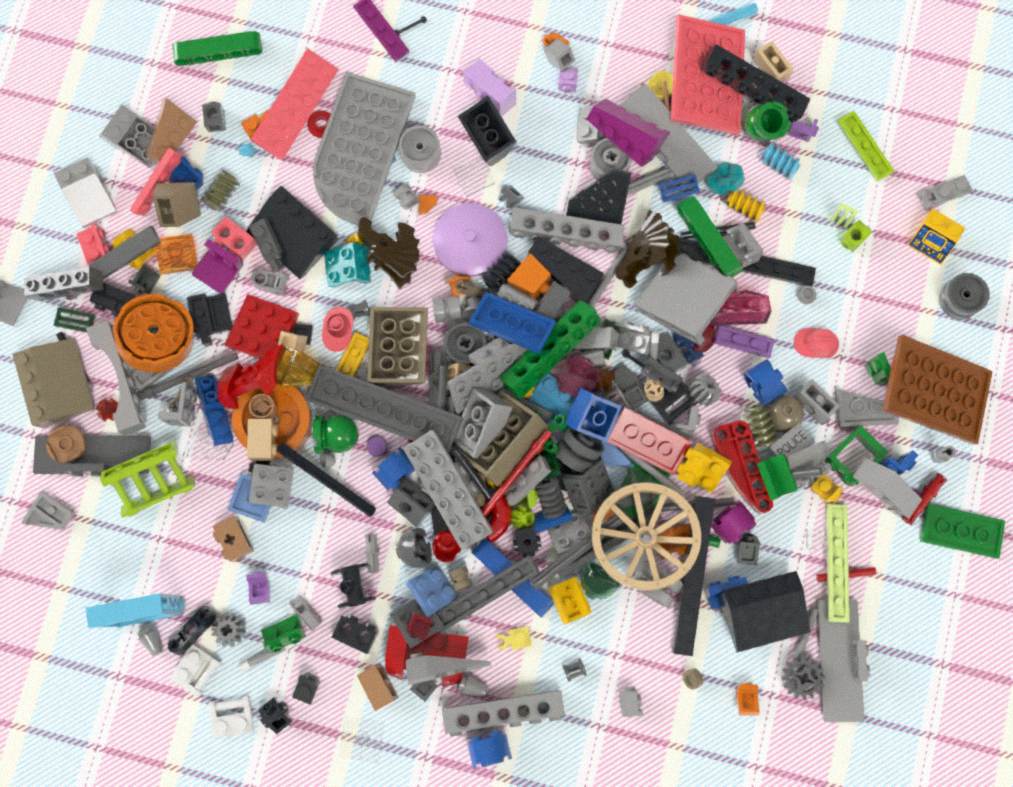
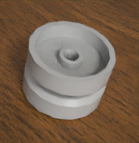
M420 125L410 127L403 132L399 140V150L403 164L415 173H426L437 167L441 160L438 135L431 128Z
M604 138L593 147L589 163L590 172L596 180L612 169L629 172L632 159L612 141Z
M646 561L641 572L649 580L641 576H637L635 580L653 581L649 562ZM656 566L660 579L672 575L663 568ZM678 581L663 589L638 591L661 606L669 608L674 599L667 591L679 593L683 584Z

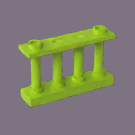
M175 441L101 472L100 481L104 487L113 485L124 504L121 506L122 518L134 516L147 507L182 492L187 493L195 487V477L190 476L186 478L175 459L178 455V446ZM163 461L168 462L179 482L168 486L157 464ZM149 469L160 490L150 494L138 473ZM131 477L142 498L131 501L120 482L121 479Z

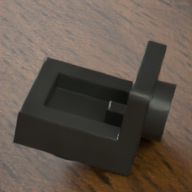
M143 265L135 279H129L128 283L132 284L131 289L139 294H142V292L150 294L161 275Z

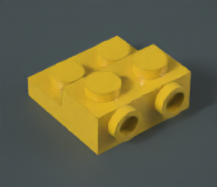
M697 442L695 447H690L684 457L687 458L685 463L681 461L676 470L678 472L677 478L692 487L696 484L713 493L732 461Z

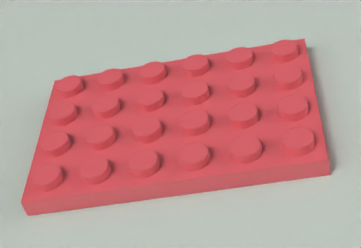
M679 14L676 17L671 121L738 135L741 133L743 95L739 94L731 86L722 84L717 78L706 75L700 68L709 50L715 44L744 60L745 30Z

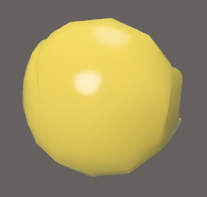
M667 71L655 72L654 76L647 83L661 101L664 100L663 81H666L668 98L672 96L673 75Z

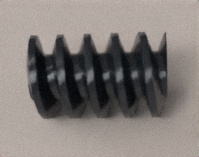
M506 252L502 254L503 258L497 259L498 264H492L493 269H488L487 274L482 275L485 285L495 294H498L495 288H501V282L508 284L506 277H510L512 275L511 271L515 272L516 266L521 265L517 258Z

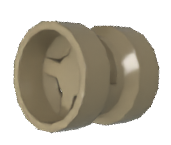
M467 566L448 572L450 579L454 581V592L473 585L471 579L467 578Z

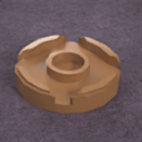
M69 425L56 427L49 434L48 442H46L49 456L53 460L64 464H70L80 459L86 450L87 444L82 431Z

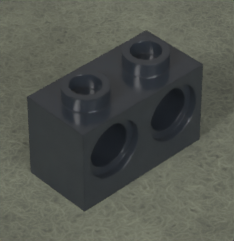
M347 614V616L341 615L331 638L365 654H369L379 634L375 630L376 626L365 622L363 625L357 622L359 618ZM346 623L352 626V632L348 635L344 634L342 630ZM364 631L370 634V640L367 643H363L360 639V635Z

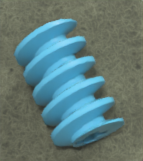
M773 141L760 159L764 157L763 164L770 161V168L776 165V172L783 169L782 176L789 173L788 180H791L801 166L799 164L800 158L798 157L793 161L794 154H790L787 157L788 150H784L781 153L780 145L774 149L775 142Z

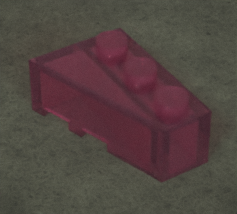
M749 290L740 291L739 293L733 291L711 320L710 325L767 324L772 312L769 295Z

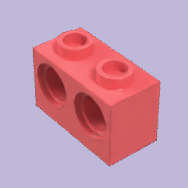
M226 216L211 232L215 238L213 241L222 248L225 246L229 249L228 252L243 261L257 246L252 236ZM225 232H230L228 237H222ZM243 242L244 246L240 249H237V245Z

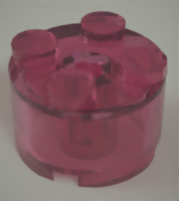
M574 355L571 358L568 356L556 375L557 388L560 392L568 393L574 397H577L580 388L592 392L601 378V371L599 368L596 370L593 367L594 363L584 356Z

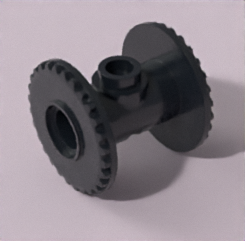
M368 563L350 565L331 572V576L342 575L343 581L340 583V590L346 594L347 602L337 605L338 608L359 606L376 600V596L365 597L360 570L368 568Z

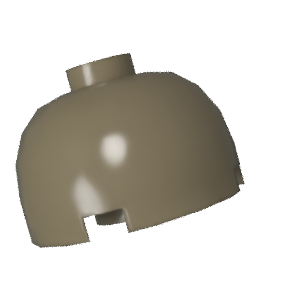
M783 394L766 405L770 407L768 413L772 415L770 420L773 421V428L776 432L787 433L795 425L801 424L803 421V405L800 400L792 395Z

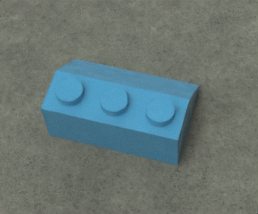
M548 373L537 385L528 401L553 412L548 423L550 424L555 416L559 414H564L568 417L578 393ZM560 419L558 424L562 423L563 419Z

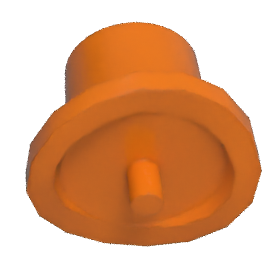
M455 274L456 278L445 281V284L450 285L452 295L457 296L464 294L455 290V285L461 286L457 284V281L463 280L468 283L467 280H471V277H459V274Z

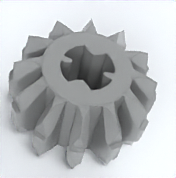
M701 373L689 383L688 390L691 392L690 396L694 397L695 401H698L701 406L705 405L708 407L721 396L720 384L716 383L715 378L712 379L709 374Z
M233 613L229 617L227 614H223L222 619L216 618L218 625H212V628L217 630L211 634L212 636H218L215 642L220 643L222 641V647H226L228 643L230 647H234L235 641L241 643L242 640L239 635L245 636L246 634L241 631L246 625H239L242 618L238 617L235 619V614ZM230 627L232 633L225 632V628Z

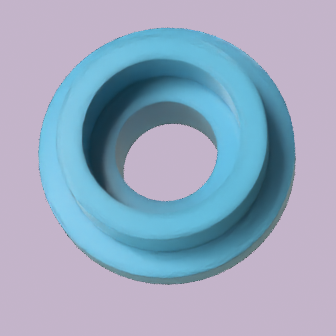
M242 144V147H238L239 155L254 157V153L257 150L251 144Z

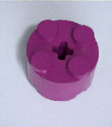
M740 500L733 502L736 506L733 508L730 506L726 507L713 519L715 523H712L711 528L725 544L737 543L742 538L741 534L745 530L750 531L757 524L755 517Z

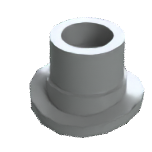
M474 297L466 300V308L461 312V317L465 322L469 323L481 299Z

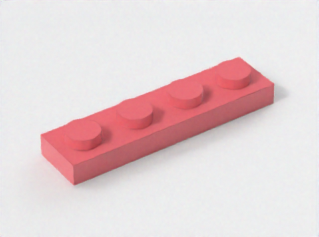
M172 148L167 149L130 208L132 213L144 216L150 211L151 204L154 201L152 195L156 184L169 181L172 171L181 161L183 154L180 151Z

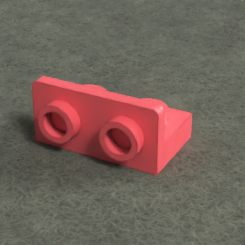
M91 223L92 228L76 233L87 265L111 251L108 243L104 241L106 235L103 228L99 227L96 223Z

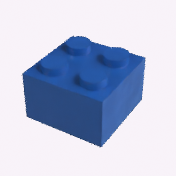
M580 388L565 424L576 431L607 442L623 406Z

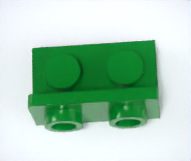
M298 614L261 630L265 642L263 644L264 648L270 654L280 652L284 647L290 644H297L307 637Z

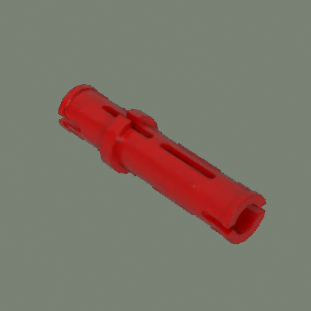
M936 473L930 483L922 488L923 491L919 495L922 501L910 518L902 516L901 519L912 526L928 503L937 497V492L947 482V478H944L940 473Z

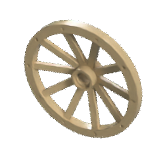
M636 483L617 490L603 502L593 522L592 544L599 564L615 581L636 590H659L675 584L690 571L699 554L701 528L695 511L679 493L655 483ZM643 492L661 495L648 526H646L639 494ZM633 494L640 528L615 505L616 502ZM669 498L683 512L654 530L665 500ZM609 509L634 533L601 528L604 517ZM686 517L688 518L692 529V538L658 536ZM647 534L652 540L650 542H643L640 537ZM600 535L634 541L605 555L601 546ZM657 543L692 544V548L687 560L683 564ZM638 547L626 576L610 564V560ZM652 548L676 566L678 570L672 575L660 579ZM644 550H646L653 581L632 579Z

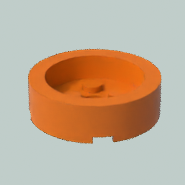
M147 294L130 300L121 308L114 321L113 332L117 351L128 365L137 370L148 373L169 371L184 362L192 350L194 343L192 318L188 310L180 302L166 298L165 295ZM155 326L159 328L157 334L150 333L148 331L149 328Z
M277 380V385L269 394L278 407V436H275V444L279 447L281 443H285L298 452L311 435L313 428L312 410L308 401H305L306 398L295 387ZM260 387L240 395L237 400L239 407L233 409V430L238 441L246 449L248 419H255L250 413L249 402L255 395L265 394ZM279 453L274 455V459L285 458Z

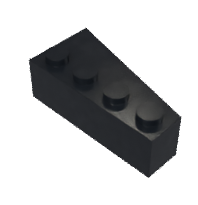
M540 236L536 238L529 250L528 255L532 254L550 272L551 279L571 292L568 295L576 303L580 300L588 303L603 278V272Z

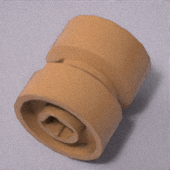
M257 394L250 400L249 410L255 419L276 420L278 407L269 395Z

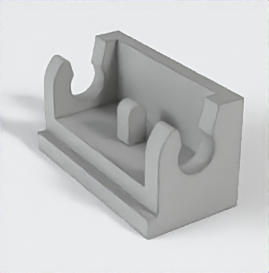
M743 222L726 231L729 235L723 238L740 262L742 268L759 261L763 249Z
M612 327L594 328L574 348L580 351L602 348L616 350L619 333Z

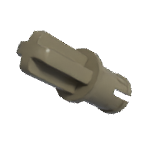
M463 280L457 281V284L461 286L455 285L457 292L468 294L471 298L477 297L482 299L485 292L490 293V290L479 287L476 283L470 284Z

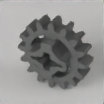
M800 655V660L792 657L793 663L786 661L788 668H782V671L786 673L781 676L782 680H786L782 685L784 688L789 687L787 691L789 695L794 692L795 699H798L800 695L803 700H806L807 695L813 699V693L820 694L821 692L818 688L825 687L821 680H825L826 677L820 674L824 669L822 667L817 668L819 662L815 661L812 663V657L810 656L807 660H805L803 655ZM802 664V667H801V668H799V669H797V670L793 669V668H795L796 666ZM811 668L815 670L816 678L812 677ZM804 673H805V675H806L810 680H808V679H807V680L803 679V681L801 682V680L799 679V677H797V675H798V676H799V675L803 676ZM790 677L796 681L795 688L791 685ZM810 685L813 686V687L810 688L809 690H805V691H804V689H805L806 687H808V686H810Z

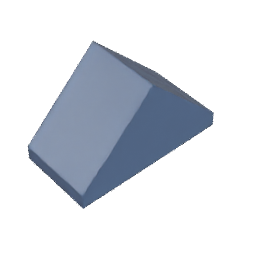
M602 441L604 452L601 454V459L604 461L606 468H632L634 466L617 446Z

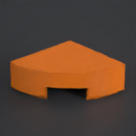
M419 195V215L427 214L436 206L438 195Z

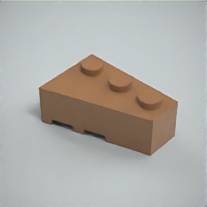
M167 98L162 100L160 112L146 153V157L157 165L168 148L176 150L179 148L197 123L196 120Z

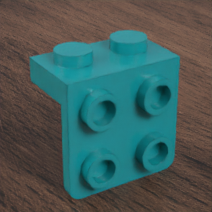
M352 242L325 252L324 258L328 287L333 288L352 281L364 284L371 282V270L367 264L369 253L366 246Z

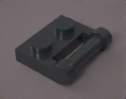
M683 381L680 382L675 393L672 391L668 392L664 388V396L660 401H649L663 421L670 426L676 418L690 407L696 406L699 402L690 396L691 392ZM685 395L688 399L670 414L665 411Z

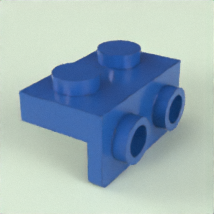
M182 156L179 165L172 171L168 182H194L197 191L203 186V175L199 169H194L189 161Z
M911 450L901 455L897 461L889 457L879 464L900 475L907 470L910 471L916 465L915 459L919 455Z
M739 575L728 578V582L725 583L720 581L710 583V587H707L705 594L711 610L721 608L717 597L720 592L748 584L746 576L740 578Z

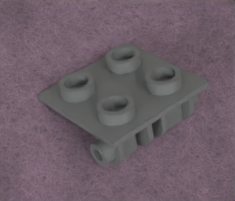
M416 599L390 614L410 648L424 641L406 633L413 613L427 617ZM436 612L427 617L432 619L433 622L426 639L445 627Z

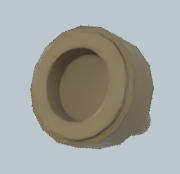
M691 668L684 672L683 682L687 688L695 690L703 685V677L698 669Z

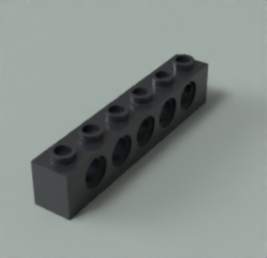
M717 44L709 50L700 68L706 75L717 78L722 84L731 86L739 94L750 97L757 104L763 105L774 101L783 104L788 110L787 114L791 122H797L803 117L811 100L804 94Z

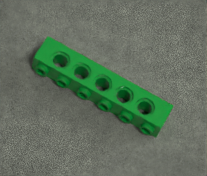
M580 300L556 323L540 354L528 350L499 378L506 390L521 400L602 321L596 309Z

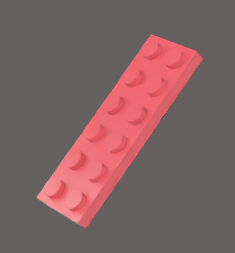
M307 48L250 141L282 161L339 69Z

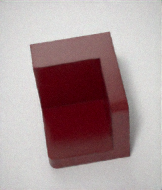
M413 613L406 633L425 641L433 620Z

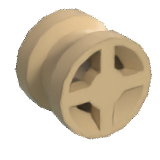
M650 379L645 384V395L651 402L660 401L664 396V387L660 385V380L655 382Z

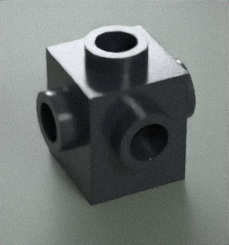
M535 527L515 531L516 539L513 540L514 551H518L519 555H523L524 558L528 555L534 557L535 552H539L538 547H542L540 535L536 536ZM524 541H530L531 545L525 546L523 544Z
M275 697L258 710L262 717L260 721L267 729L270 728L276 735L293 722L288 713L290 709L284 701L279 702Z

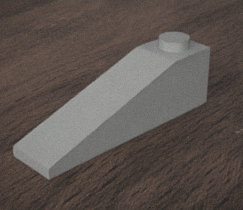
M422 652L410 655L411 659L406 660L408 685L491 666V661L432 655L423 656Z

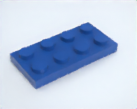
M485 292L469 320V325L540 354L556 325V321Z

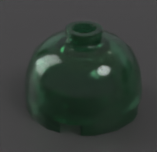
M586 563L582 570L580 583L586 591L585 595L590 599H607L620 586V583L611 578L596 563Z

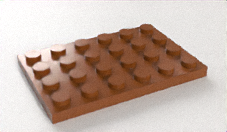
M900 335L897 339L882 411L969 444L978 445L993 371L905 335Z

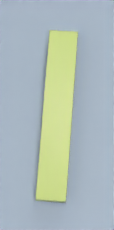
M828 503L826 505L828 622L849 623L847 504Z

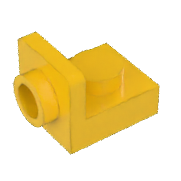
M826 475L820 476L809 487L826 504L831 501L835 503L842 496L840 492L844 489L842 486L838 487Z

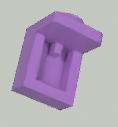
M254 572L246 575L250 605L270 602V581L266 573Z

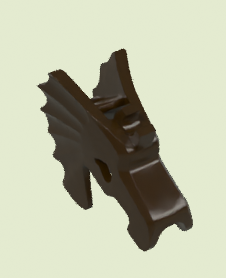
M649 210L640 230L636 235L632 236L633 239L630 244L626 243L628 255L617 268L616 278L622 280L628 289L638 282L636 276L642 270L649 269L652 265L660 262L659 273L661 276L668 274L677 266L674 260L680 255L677 250L680 237L674 234L675 230L673 228H669L668 224L662 221L660 213H653ZM648 257L647 261L643 263V260Z
M360 218L357 237L371 251L367 264L369 265L371 262L376 264L374 270L382 269L389 275L398 289H402L405 284H410L411 275L417 271V262L420 260V251L417 248L420 240L414 237L415 228L406 223L399 222L397 225L398 232L395 234L397 241H394L386 233H377L372 230V221L368 218Z

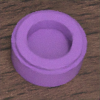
M374 437L369 440L367 450L372 456L380 457L385 454L387 445L382 438Z

